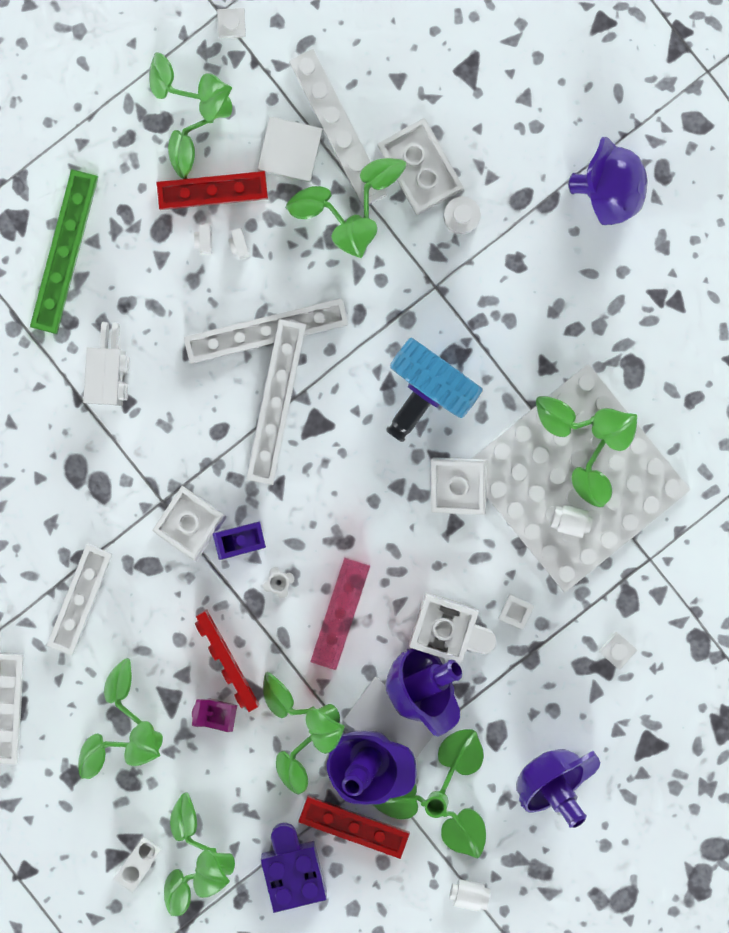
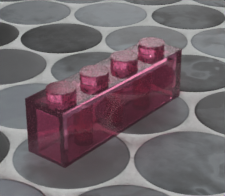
M344 556L311 656V663L337 670L370 564Z

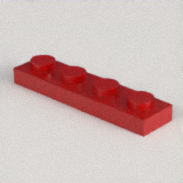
M265 171L156 182L159 210L268 200Z
M207 609L196 616L198 621L194 624L201 637L207 636L211 644L208 646V650L215 661L219 659L224 669L221 670L225 681L228 685L233 683L237 691L234 694L237 703L241 709L246 707L248 712L258 708L259 702L210 613Z
M307 795L298 823L401 859L410 832L309 795Z

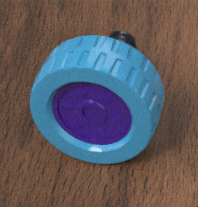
M411 337L398 351L390 364V368L409 382L407 387L413 392L395 415L392 424L386 428V431L400 442H404L406 435L413 430L430 405L436 408L442 406L455 416L463 418L475 404L483 388Z

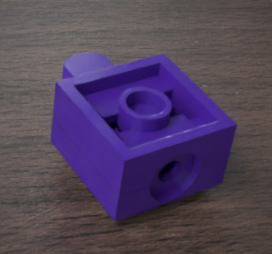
M287 822L277 824L271 833L273 851L262 853L260 859L273 913L327 900V890L315 841L299 844L296 829L292 824Z

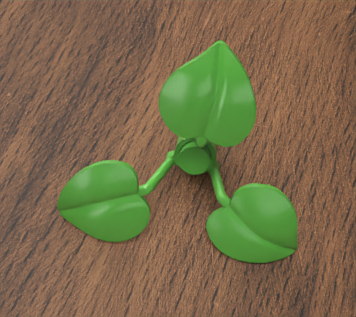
M156 52L154 53L149 71V83L154 96L158 99H165L169 92L201 100L199 111L204 120L184 128L182 133L179 130H174L168 144V154L173 169L182 179H187L195 158L194 144L188 133L205 124L213 123L216 118L230 117L232 102L228 96L232 87L222 82L215 75L206 73L200 79L198 94L175 89L171 86L174 80L171 63L162 53Z
M382 158L370 162L362 169L360 178L362 182L366 183L364 185L363 218L360 215H353L345 222L334 206L327 202L332 196L330 190L322 186H312L299 191L288 201L285 208L291 216L297 219L313 218L319 215L324 207L328 208L341 224L332 232L333 243L344 252L362 258L367 246L374 239L378 230L376 222L369 218V189L372 187L373 189L381 190L393 184L403 173L407 163L401 159Z
M547 396L537 397L536 406L540 421L551 434L558 437H567L571 433V428L579 429L592 424L593 435L598 439H602L587 463L586 469L577 467L573 470L572 484L583 500L596 507H604L612 497V486L609 479L603 473L592 470V465L605 443L611 449L617 451L626 450L631 445L637 428V414L603 408L598 410L589 420L574 423L576 419L575 412L566 403Z
M129 658L122 660L110 672L104 686V697L108 703L115 702V706L138 725L130 733V742H103L102 735L98 733L90 736L82 746L78 760L79 775L82 779H91L100 772L105 761V748L126 747L124 753L125 762L130 766L143 765L160 757L159 749L163 742L162 734L154 731L153 725L150 722L141 721L121 703V700L128 696L131 687L132 673Z
M266 672L263 681V694L271 712L279 718H285L288 713L290 715L306 714V725L311 735L294 749L290 755L285 751H281L276 757V770L281 781L290 791L299 795L307 789L308 776L303 765L295 759L296 755L311 741L320 752L324 754L330 753L338 745L345 725L339 723L340 714L333 704H327L319 709H316L314 706L309 709H293L294 700L289 690L274 675Z
M473 729L459 730L450 734L441 743L438 751V760L442 765L451 768L440 791L430 793L427 800H425L422 796L416 795L417 786L415 784L412 791L404 796L389 798L385 803L372 805L383 814L401 820L409 819L416 815L418 812L417 801L421 802V806L425 807L426 813L432 818L451 816L452 818L447 819L442 825L441 837L443 842L455 852L478 859L483 852L486 842V827L483 818L470 808L461 810L458 815L453 811H447L449 800L445 794L455 770L461 775H471L480 769L484 759V752L477 732Z
M188 792L180 796L172 810L170 817L171 832L176 841H183L185 839L186 843L204 851L197 858L196 873L184 877L180 869H175L168 875L164 885V901L171 916H181L187 911L191 900V891L187 884L189 880L193 879V887L197 896L208 898L218 893L230 882L226 875H231L235 868V859L231 853H217L216 848L207 847L191 838L197 829V817Z

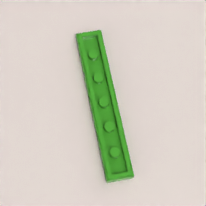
M71 169L30 324L31 328L58 334L99 178L96 175Z

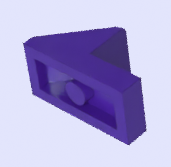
M260 521L212 533L219 560L266 548Z

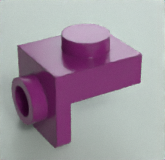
M211 698L197 699L192 709V726L233 732L238 705Z

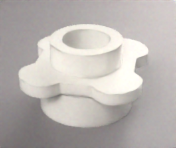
M272 567L269 570L270 576L268 581L263 584V589L266 592L277 594L279 598H285L288 596L289 585L294 582V576L292 573L286 574L281 572L278 567ZM280 580L281 585H277L276 581Z

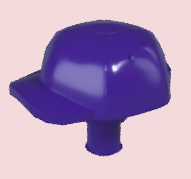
M608 137L600 139L597 151L589 163L587 174L572 173L568 180V188L571 194H587L591 199L592 207L601 225L623 223L640 212L645 202L648 184L646 170L640 157L629 149L615 146Z
M413 648L402 652L393 661L385 683L386 692L398 714L411 720L423 722L429 731L437 737L447 733L459 722L460 708L454 695L452 682L459 681L462 678L460 665L455 660H449L447 663L442 664L438 656Z
M352 731L343 734L338 745L329 753L327 760V773L333 787L349 803L365 805L382 804L387 802L389 798L404 796L411 792L416 783L417 770L413 752L402 744L390 741L383 733L377 731Z
M557 749L547 751L533 759L523 768L516 781V791L520 796V806L529 813L543 811L552 807L556 813H561L569 828H576L583 824L587 815L577 803L578 796L574 791L599 769L601 762L596 753L591 751L580 758L576 753L569 750Z

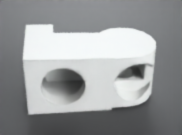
M143 837L116 872L113 880L133 893L150 869L161 848Z

